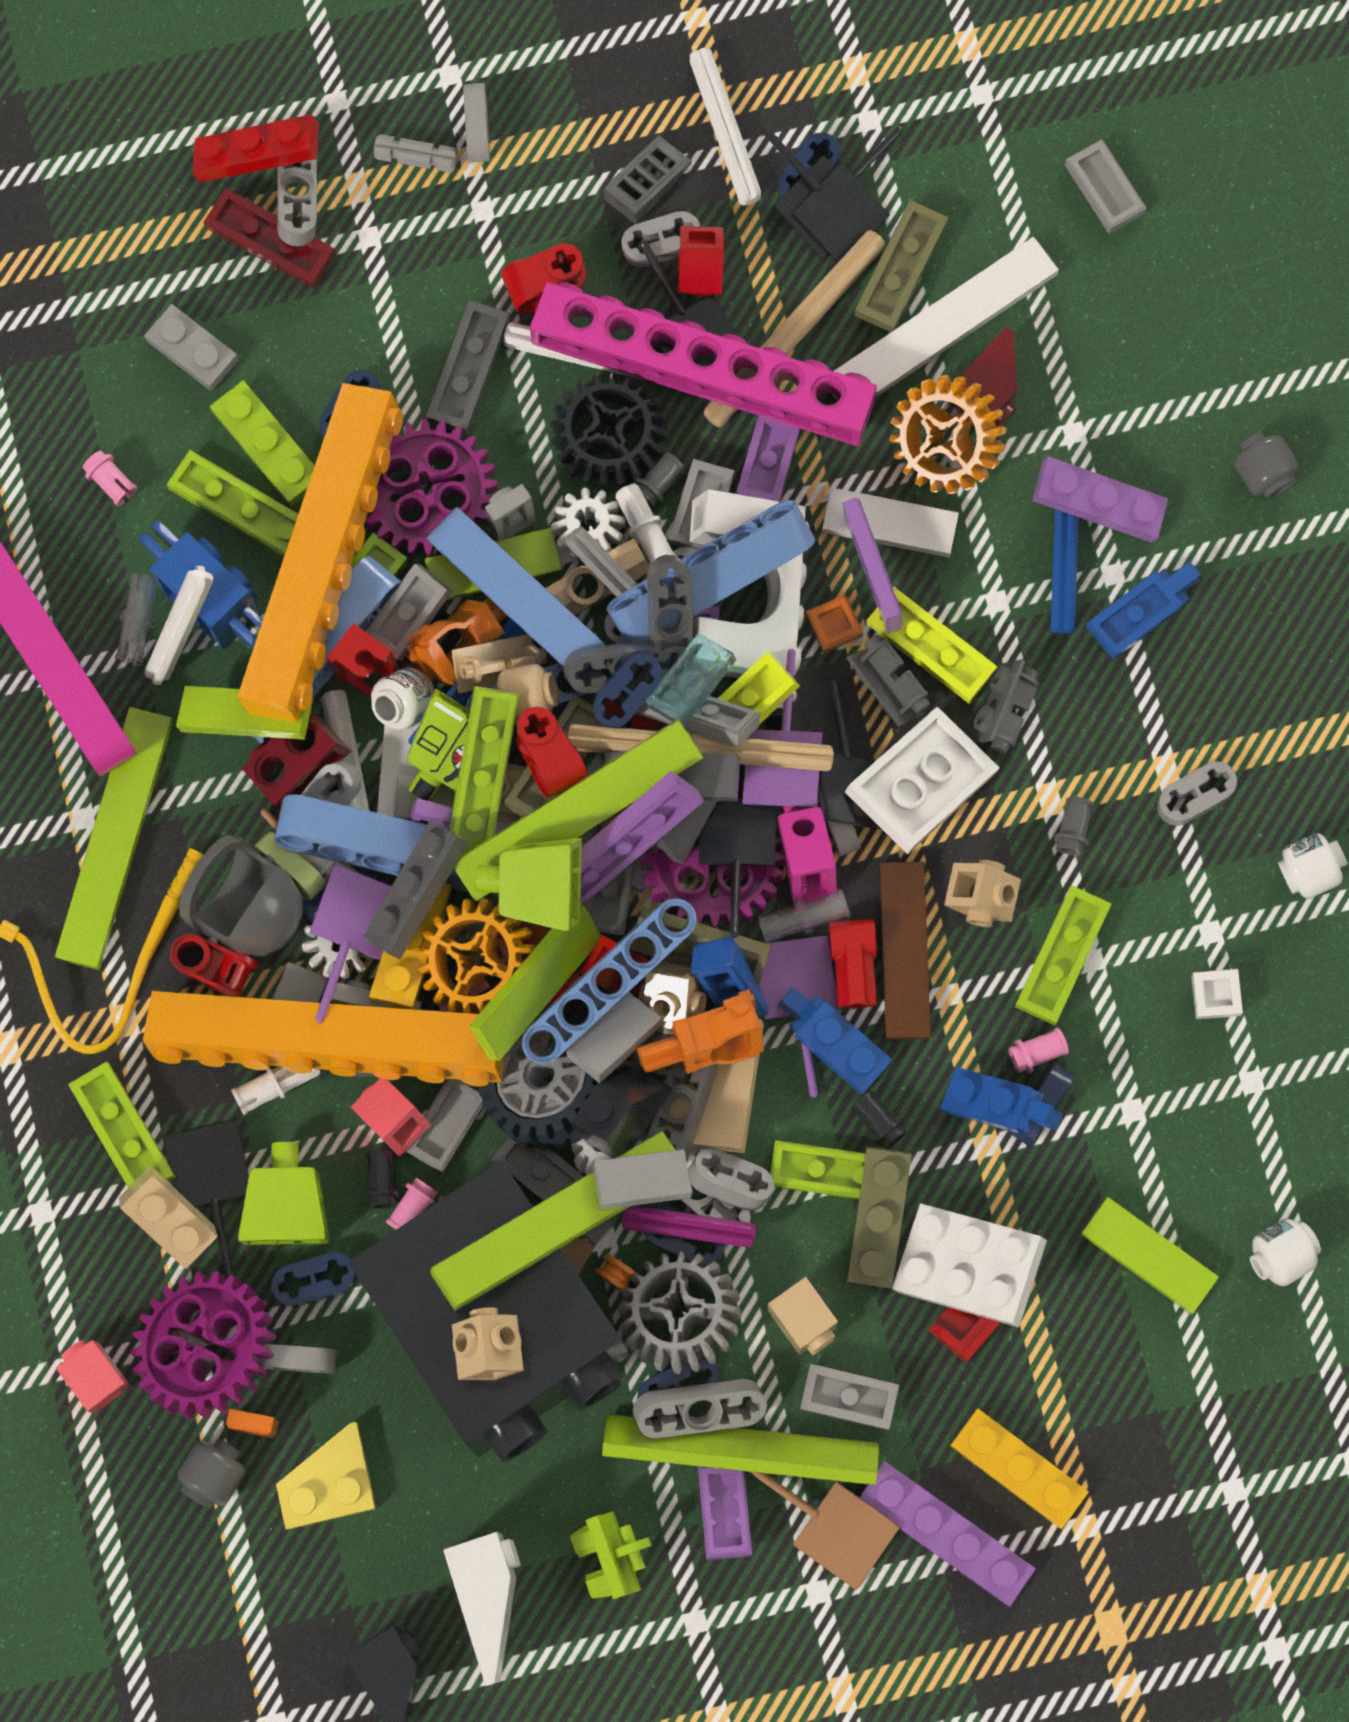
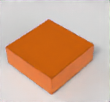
M846 594L806 611L805 616L823 654L863 637V630Z
M229 1409L226 1425L232 1431L273 1439V1437H276L279 1421L270 1416Z

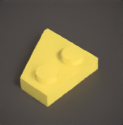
M358 1422L349 1423L276 1484L286 1530L376 1509Z

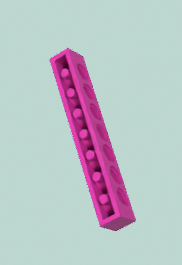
M546 283L530 326L532 345L858 447L861 444L876 399L877 385L871 383L867 377L861 374L849 372L844 375L829 370V367L822 362L810 359L802 362L789 358L784 351L774 347L757 348L748 345L744 339L736 335L723 334L719 336L706 332L705 328L697 323L683 321L680 324L665 319L661 313L653 309L642 308L639 311L624 306L620 300L611 296L602 295L597 298L584 294L580 288L569 283H559V285ZM577 317H587L592 320L590 325L583 328H578L571 324ZM621 329L629 330L633 333L632 337L623 341L613 338L612 334ZM660 342H667L674 346L673 350L668 353H658L653 350V347ZM700 355H709L715 359V362L709 366H699L694 362V359ZM741 368H750L757 374L750 379H741L735 375V372ZM788 380L794 382L798 387L792 392H782L776 385L781 381ZM830 393L835 395L839 401L833 405H824L817 398L822 394Z

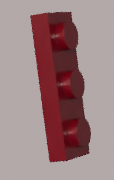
M227 188L224 189L203 222L205 229L313 289L336 255L333 247L315 237L310 243L303 246H292L285 243L278 235L276 215Z

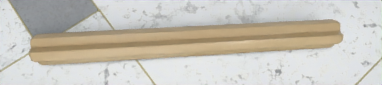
M872 230L867 231L760 348L774 347L788 355L884 250L885 241L882 237ZM741 368L736 376L741 379H750L757 373L750 368ZM711 401L704 409V416L716 427H722L738 409Z
M572 724L568 729V740L577 751L597 753L626 752L658 731ZM689 734L701 753L738 754L740 764L817 771H829L833 765L834 752L833 747L830 745L747 738L739 748L698 734Z

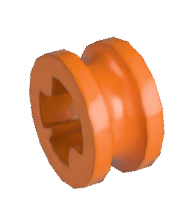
M606 1254L604 1257L606 1261L605 1266L602 1268L597 1267L594 1273L622 1292L623 1288H629L632 1273L636 1272L615 1257Z

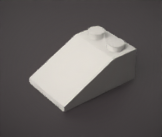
M495 1532L443 1550L485 1686L501 1682L516 1584L514 1568L521 1566L514 1541L510 1540V1538L504 1540L503 1534Z

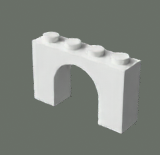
M708 489L692 500L690 542L706 545L780 502ZM797 505L805 519L806 506ZM803 553L764 575L768 590V600L764 614L757 623L740 624L698 617L693 620L694 663L692 671L740 678L767 651L773 654L786 669L787 651L794 649L796 651L795 676L801 662V650L797 647L798 630L801 628L804 618V609L800 605V589L804 585L807 572L805 563H802Z

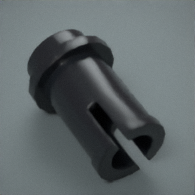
M870 1091L856 1101L851 1110L859 1116L876 1137L874 1143L877 1146L882 1144L885 1149H889L907 1133L902 1127L904 1122L902 1119L896 1120L875 1096L876 1094Z
M378 1150L366 1153L369 1191L364 1193V1198L369 1200V1207L373 1209L396 1207V1199L400 1198V1191L395 1189V1152Z

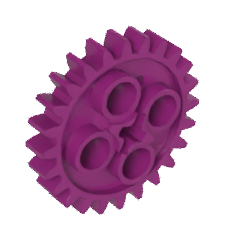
M423 419L420 431H414L412 425L409 422H405V435L400 436L398 434L393 436L389 448V467L386 473H381L376 487L378 497L373 512H368V514H372L366 520L369 530L381 526L377 537L384 541L393 537L391 546L398 551L404 544L408 545L410 558L416 556L419 548L425 549L427 558L433 557L435 547L426 538L452 511L446 509L443 504L447 498L455 495L465 499L464 505L459 509L475 524L478 522L489 525L487 514L483 509L490 504L491 496L487 494L497 492L498 485L497 481L488 479L496 474L494 464H483L489 458L486 448L474 452L477 446L476 437L473 435L462 441L463 431L460 426H457L451 434H448L445 421L443 420L440 421L436 430H430L427 419ZM440 456H447L453 460L451 466L445 470H436L431 467V464ZM404 468L412 472L409 479L402 483L390 480L391 474L397 469ZM459 476L465 478L462 482H457L455 479ZM430 483L433 493L425 495L422 485ZM393 496L400 497L397 502L390 501ZM410 508H418L424 512L422 518L413 523L405 522L402 516Z
M775 837V867L741 866V877L747 883L740 888L739 916L747 923L752 922V907L763 913L766 911L767 903L763 896L772 899L776 898L777 888L772 883H782L783 872L777 869V867L784 865L785 857L784 854L776 852L781 848L780 837ZM699 845L691 848L683 864L672 861L660 848L657 854H653L649 850L645 851V853L651 856L641 858V869L650 871L643 876V884L646 887L656 886L650 892V900L652 902L673 898L685 900L695 910L697 923L703 924L704 921L710 922V927L718 929L719 921H726L730 928L731 887L727 886L724 881L732 876V865H717L718 896L712 898L709 895V865L699 864ZM695 877L702 882V885L697 889L690 890L682 887L680 882L684 878ZM671 906L664 912L669 914L677 910V917L687 919L686 912L680 906Z
M217 1271L213 1272L210 1280L201 1272H196L193 1285L184 1277H179L178 1291L174 1292L169 1287L164 1286L163 1292L166 1299L162 1303L155 1299L149 1301L155 1312L152 1316L140 1314L139 1319L147 1326L143 1331L133 1332L132 1336L141 1341L142 1346L131 1350L130 1354L142 1361L133 1368V1372L144 1378L139 1386L147 1393H151L149 1399L159 1406L164 1404L163 1408L174 1415L180 1411V1414L188 1419H192L197 1411L202 1417L209 1419L212 1406L221 1413L226 1414L228 1409L227 1400L231 1398L241 1405L244 1402L240 1391L244 1387L254 1392L257 1390L252 1377L254 1374L267 1375L268 1372L259 1364L261 1359L273 1358L274 1354L265 1348L264 1344L276 1339V1335L265 1329L266 1326L273 1322V1318L263 1311L267 1304L258 1296H254L256 1291L246 1283L242 1285V1282L232 1275L226 1279ZM200 1309V1314L196 1321L189 1323L193 1313ZM237 1325L236 1333L226 1340L228 1331ZM174 1329L183 1331L203 1343H212L220 1350L234 1354L235 1358L232 1361L226 1360L206 1348L193 1346L185 1339L171 1335V1332ZM180 1350L176 1361L169 1365L170 1357L173 1353ZM216 1366L217 1369L213 1377L205 1381L208 1371Z

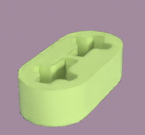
M268 832L253 846L255 851L263 858L267 854L274 858L272 863L287 872L296 883L304 899L311 901L326 887L324 878L300 854L278 846L274 842L275 834Z

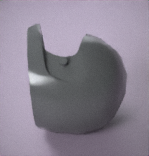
M225 835L207 850L193 869L180 897L179 912L180 917L186 924L210 937L209 940L215 944L220 942L238 953L264 957L281 950L296 935L303 919L304 897L292 877L281 867L272 863L274 858L268 854L263 858L255 851L250 842L241 837ZM235 850L231 870L222 887L209 904L201 911L196 912V899L208 872L221 857L229 851Z

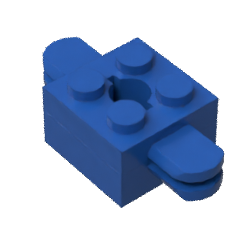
M156 520L150 527L170 549L166 552L145 532L138 540L158 560L149 569L162 592L174 603L187 572L194 570L196 566L205 567V572L212 574L213 583L195 624L223 650L239 637L253 651L257 638L247 627L251 625L259 633L263 619L259 616L260 612L254 602L258 596L250 588L252 586L251 582L234 566L228 571L227 566L220 559L221 554L204 537L197 542L186 532L178 540L161 522Z

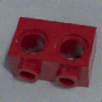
M313 711L310 712L305 736L306 738L310 733L315 732V742L309 750H304L303 739L271 738L268 742L258 745L251 752L249 761L241 768L276 807L281 808L285 796L301 795L324 766L342 761L352 752L321 716ZM284 763L283 776L274 782L273 772L279 764Z

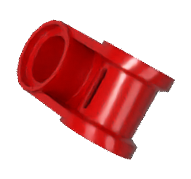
M565 243L555 245L531 257L514 261L501 271V277L517 313L523 315L536 312L547 282L559 285V283H569L573 280L572 285L582 289L587 279L582 254L575 246ZM568 265L572 271L564 274L560 267Z
M532 707L520 715L517 723L516 744L529 766L538 788L547 799L570 788L588 776L579 753L569 742L555 716L549 710L543 707ZM534 729L538 734L544 733V737L539 738L536 733L529 734V730Z
M186 934L177 938L172 944L170 951L173 965L183 976L204 985L207 989L221 996L243 997L241 992L251 971L257 970L260 965L257 960L245 954L238 953L226 946H220L195 934ZM192 946L201 947L204 951V956L200 964L195 967L182 965L181 957L187 948Z

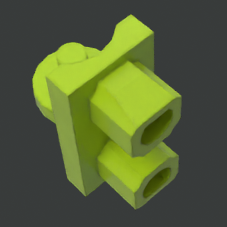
M614 1511L585 1520L587 1525L571 1534L570 1539L579 1558L597 1552L602 1566L601 1570L586 1575L585 1582L591 1598L612 1596L613 1599H617L640 1591L641 1588L635 1572L646 1568L640 1551L652 1546L649 1537L636 1541L630 1524L619 1528Z

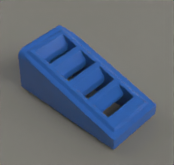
M732 937L700 943L694 946L691 973L716 1008L723 1006V1000L739 996L738 992L749 989L750 993L755 997L757 1016L768 1015L769 1007L740 947Z

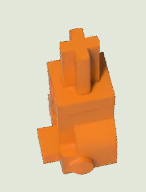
M490 598L483 602L467 600L447 620H440L431 625L425 624L409 637L408 641L410 644L405 647L408 651L405 655L413 667L424 673L431 682L434 680L437 683H443L445 686L456 685L452 651L445 655L436 640L454 628H457L464 638L454 649L498 639L505 633L499 622L507 614Z
M749 989L738 992L739 996L723 1000L722 1007L689 1018L673 1021L672 1037L636 1049L642 1069L645 1073L682 1061L686 1073L689 1074L714 1064H733L759 1056L760 1052L764 1051L763 1028L756 1014L754 995L750 993Z

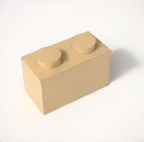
M151 1165L119 1197L120 1208L185 1269L218 1237L215 1225Z
M804 1277L768 1303V1312L799 1355L809 1350L811 1355L814 1356L834 1341L836 1336L833 1334V1331L836 1330L838 1321L807 1277Z

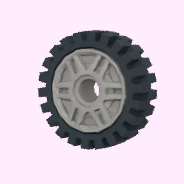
M563 1014L564 1020L569 1024L575 1025L581 1023L579 1020L573 1017H570V1019L568 1020ZM546 1030L536 1031L529 1040L530 1050L536 1055L541 1056L550 1053L555 1045L553 1034ZM521 1035L506 1053L502 1083L489 1082L486 1086L478 1087L485 1110L494 1123L515 1142L518 1141L525 1147L532 1149L534 1144L539 1150H549L550 1144H553L557 1149L567 1147L566 1139L568 1138L577 1143L583 1138L571 1121L599 1083L567 1057L566 1051L551 1063H534L527 1058L522 1049ZM614 1072L609 1074L602 1082L615 1077ZM554 1075L553 1080L548 1085L540 1087L544 1079Z

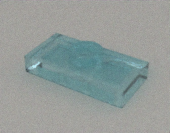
M698 633L645 702L651 710L671 722L680 719L685 727L737 659L733 652Z

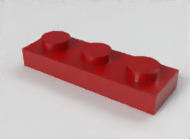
M310 114L195 138L193 174L199 183L317 159L319 123Z

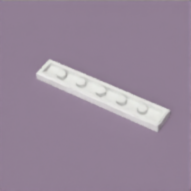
M1032 237L834 370V372L844 375L853 372L867 377L871 383L877 385V397L1057 276L1059 269L1037 240Z

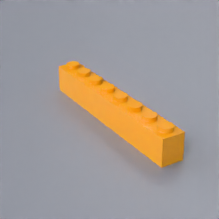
M342 383L237 696L246 711L251 715L298 722L301 709L307 710L311 704L313 696L311 684L316 670H320L324 664L326 657L325 642L329 630H333L338 622V602L342 590L346 591L350 585L352 578L351 563L355 551H360L364 543V524L367 514L375 509L378 497L376 487L381 473H386L389 467V448L393 436L398 435L402 427L403 413L391 391Z
M152 991L143 1042L152 1056L164 1063L178 1064L182 1059L198 1060L201 1064L210 1067H222L225 1065V1062L240 1063L244 1067L253 1070H266L268 1066L285 1067L289 1071L303 1074L312 1072V1069L329 1070L331 1073L343 1077L355 1076L356 1072L373 1073L374 1076L385 1080H397L400 1078V1075L416 1076L418 1079L428 1083H442L444 1079L462 1080L465 1084L478 1087L486 1086L489 1082L502 1083L506 1054L500 1061L488 1059L469 1027L479 1014L330 1004L324 1021L318 1023L316 1015L320 1003Z

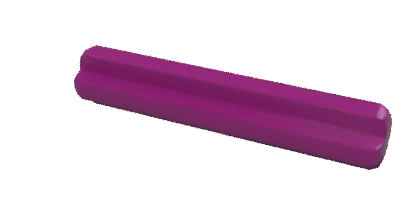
M640 1206L626 1208L623 1211L622 1227L625 1230L747 1248L752 1247L755 1241L756 1226L749 1222Z

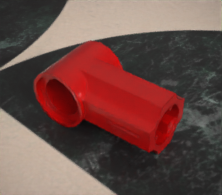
M874 919L829 922L831 961H835L838 1008L864 1009L876 1006V982L873 959H876Z

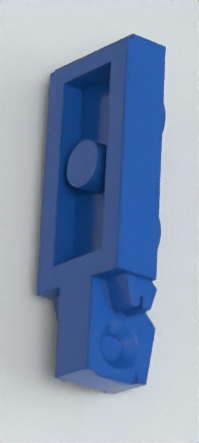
M1190 561L1172 575L1166 569L1159 573L1155 571L1087 623L1086 628L1110 658L1115 660L1181 610L1183 605L1190 599L1185 592L1199 581L1198 577L1201 574Z
M792 987L779 1001L778 1005L794 1019L789 1025L796 1033L794 1037L859 1094L862 1095L892 1061L886 1053L826 1001L823 1002L816 995L809 1001Z
M955 1067L940 1107L951 1115L1024 1135V1132H1030L1032 1124L1057 1130L1063 1115L1062 1112L1053 1109L1052 1105L1042 1103L1043 1094L1031 1087Z

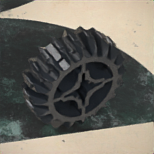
M614 372L609 375V383H601V377L595 373L592 376L593 386L587 387L585 382L579 380L576 383L578 395L565 391L563 399L567 405L555 406L554 413L559 419L550 423L551 432L557 434L551 439L553 449L561 450L557 455L559 463H570L568 471L572 477L584 471L583 483L587 486L593 482L595 477H599L600 487L604 490L608 487L609 479L616 478L618 487L623 488L625 486V475L629 474L633 480L641 478L639 467L650 471L654 467V461L650 456L661 457L663 454V447L658 442L667 440V431L661 428L666 423L665 413L656 412L660 407V401L657 397L647 399L649 388L646 385H642L633 391L634 379L631 376L627 377L621 385L618 384L617 374ZM603 403H618L626 407L619 410H610ZM588 410L592 424L583 431V436L575 441L573 437L575 425L582 414ZM600 419L604 426L611 425V430L614 426L616 427L617 442L613 435L607 436L606 432L602 435ZM642 421L645 427L643 436L639 444L630 452L625 438L630 432L634 431V425ZM600 451H606L612 454L615 459H599L591 455Z

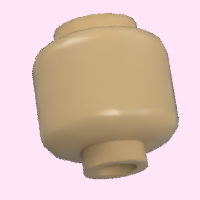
M529 664L503 670L497 678L496 687L492 688L520 694L514 725H517L520 715L529 708L543 707L552 713L553 708L559 704V689L554 674L546 672L539 664Z

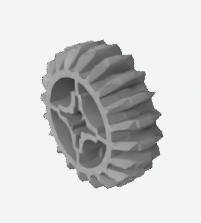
M680 1250L676 1262L671 1263L668 1255L662 1253L660 1256L661 1266L655 1268L650 1261H645L646 1276L643 1277L640 1274L632 1273L631 1281L636 1289L623 1288L621 1294L628 1303L618 1307L620 1317L626 1319L620 1324V1330L623 1335L630 1336L627 1340V1345L631 1351L640 1349L638 1356L643 1363H647L654 1358L656 1370L663 1371L670 1361L674 1373L680 1374L683 1370V1362H689L691 1369L694 1372H698L700 1369L698 1359L705 1356L707 1362L714 1364L716 1357L713 1350L717 1348L720 1351L728 1352L730 1348L723 1336H737L738 1328L732 1321L741 1319L742 1313L740 1308L734 1306L740 1300L737 1290L730 1289L733 1284L730 1275L723 1274L719 1276L721 1269L715 1261L705 1267L703 1266L704 1257L698 1253L691 1263H688L686 1253ZM688 1283L705 1288L713 1295L716 1304L705 1303L704 1299L691 1297ZM671 1285L669 1292L665 1296L653 1298L660 1290ZM682 1298L688 1313L683 1311L684 1316L678 1319L677 1327L672 1311L677 1313L676 1308L681 1307ZM645 1321H654L657 1326L668 1327L671 1342L660 1340L649 1333L645 1328ZM708 1326L699 1336L688 1341L689 1335L694 1329Z

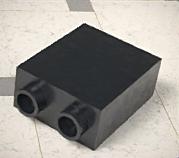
M502 1160L348 1261V1263L467 1447L478 1458L490 1449H493L501 1462H507L523 1454L545 1437L548 1431L539 1416L570 1396L578 1410H584L614 1392L625 1380L616 1364L630 1356V1354L561 1248L456 1311L430 1274L432 1267L533 1208ZM480 1308H497L498 1315H517L524 1371L497 1380H458L456 1357L453 1349L452 1324L470 1318L469 1312Z

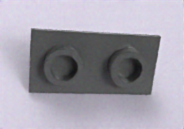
M876 635L865 643L866 649L847 657V660L856 670L858 678L869 687L881 703L884 712L894 720L898 727L922 717L925 714L923 711L931 705L927 700L928 692L924 690L910 670L904 672L899 678L895 674L904 662L887 639L882 640L879 635Z
M1024 660L1003 663L994 672L990 681V689L992 691L987 704L979 710L974 720L976 731L972 741L975 744L992 741L990 747L1004 754L1007 753L1009 747L1013 748L1015 746L1025 719L1011 712L1013 706L1024 712L1028 711L1040 684L1036 680L1039 673L1031 668L1023 667L1025 664Z

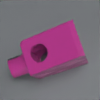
M783 806L784 813L777 816L778 832L781 838L782 854L785 857L784 864L793 906L836 898V865L822 808Z

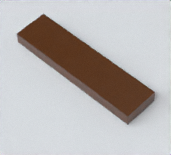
M924 862L880 863L885 1040L930 1039Z

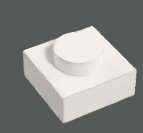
M1238 969L1194 972L1191 975L1196 1019L1242 1015Z

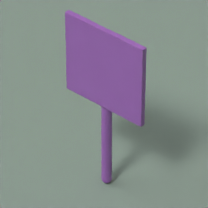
M789 649L787 651L786 670L794 678L796 651ZM792 693L783 702L781 731L755 730L748 738L822 744L823 733L790 731ZM745 765L742 804L817 807L820 771Z
M336 864L332 867L309 932L341 945L316 1015L318 1023H322L325 1019L349 948L381 960L384 950L363 937L392 887Z
M828 936L765 943L771 945L759 986L769 1007L768 1015L764 1016V1020L790 1016L778 1003L792 987L809 1001L816 995L823 1002L826 1001L835 1010H839ZM802 1044L809 1094L815 1098L818 1096L813 1056L812 1052Z

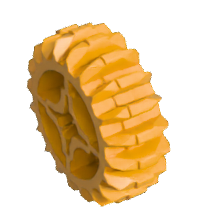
M948 375L939 376L936 383L929 378L921 382V389L914 387L908 390L909 401H900L896 406L903 416L892 418L890 423L900 429V433L891 435L889 441L901 443L902 449L897 451L893 458L897 460L907 459L908 464L904 466L902 473L910 474L917 471L916 485H924L930 480L931 492H939L945 486L948 494H954L959 491L960 486L965 491L974 488L975 480L983 482L989 478L987 468L994 469L998 467L1000 462L994 454L1005 451L1006 446L996 440V437L1006 434L1007 428L996 426L994 421L1003 415V411L998 409L991 412L988 408L993 402L994 396L989 394L982 398L978 397L981 391V384L974 383L967 388L966 378L962 376L955 378L953 382H951ZM934 401H949L957 404L965 411L957 416H952L944 408L939 410ZM921 423L923 424L927 433L926 441L924 444H922L920 437ZM959 424L952 430L953 437L949 438L952 441L938 445L944 439L943 433L947 431L944 429ZM973 424L977 434L976 448L969 435ZM939 453L946 454L952 461L957 460L963 468L945 467L934 461L932 457Z
M465 899L462 903V912L455 905L447 906L448 921L437 915L433 918L434 925L439 929L437 933L428 930L423 932V937L432 942L430 949L421 947L417 950L419 955L428 956L429 963L420 965L418 970L420 973L432 975L423 984V987L427 991L439 988L433 999L437 1005H443L448 1002L447 1012L459 1013L463 1009V1013L477 1014L479 1010L480 1014L526 960L527 955H530L537 946L533 944L524 945L523 942L532 935L531 929L524 927L516 930L521 920L506 918L500 915L499 904L493 909L491 900L481 899L476 907L473 900ZM476 923H486L482 932L477 931L475 937L470 942L464 944L454 940L459 932L466 927ZM499 932L505 939L508 947V965L500 960L497 953L500 939L497 938ZM462 951L481 953L480 956L485 957L484 962L492 965L493 968L473 966L476 963L471 962V956L464 954ZM448 954L454 957L458 964V971L455 977L458 981L457 985L453 983L448 972ZM492 975L502 979L491 991L479 996H469L473 987H478L486 976Z

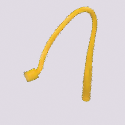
M189 848L183 864H181L177 872V876L174 877L171 883V888L167 891L168 894L164 897L141 950L117 1026L108 1038L98 1044L85 1045L79 1043L64 1029L50 998L32 943L25 935L19 932L20 927L3 920L0 925V937L11 943L16 940L22 944L30 961L48 1017L56 1033L67 1046L83 1054H95L106 1051L123 1034L151 958L179 908L180 897L189 876L204 854Z

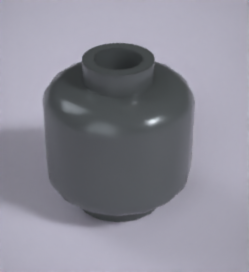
M1259 432L1240 444L1242 452L1235 459L1234 465L1253 496H1265L1267 500L1283 494L1296 484L1295 476L1299 471V463L1282 436L1270 435L1265 437L1262 432Z
M217 1438L213 1445L206 1441L197 1442L177 1473L179 1481L183 1484L179 1491L208 1509H211L213 1504L225 1505L245 1476L244 1466L236 1460L241 1452L220 1438Z

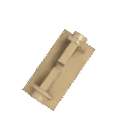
M528 634L451 650L458 693L473 691L474 686L487 687L496 684L497 678L503 670L529 664H539L541 666L545 665L547 661L545 650L533 645L532 638Z

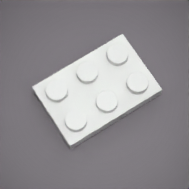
M936 707L849 784L845 793L908 854L996 774L999 767Z
M920 1203L892 1289L904 1295L1019 1327L1047 1240L1038 1235Z

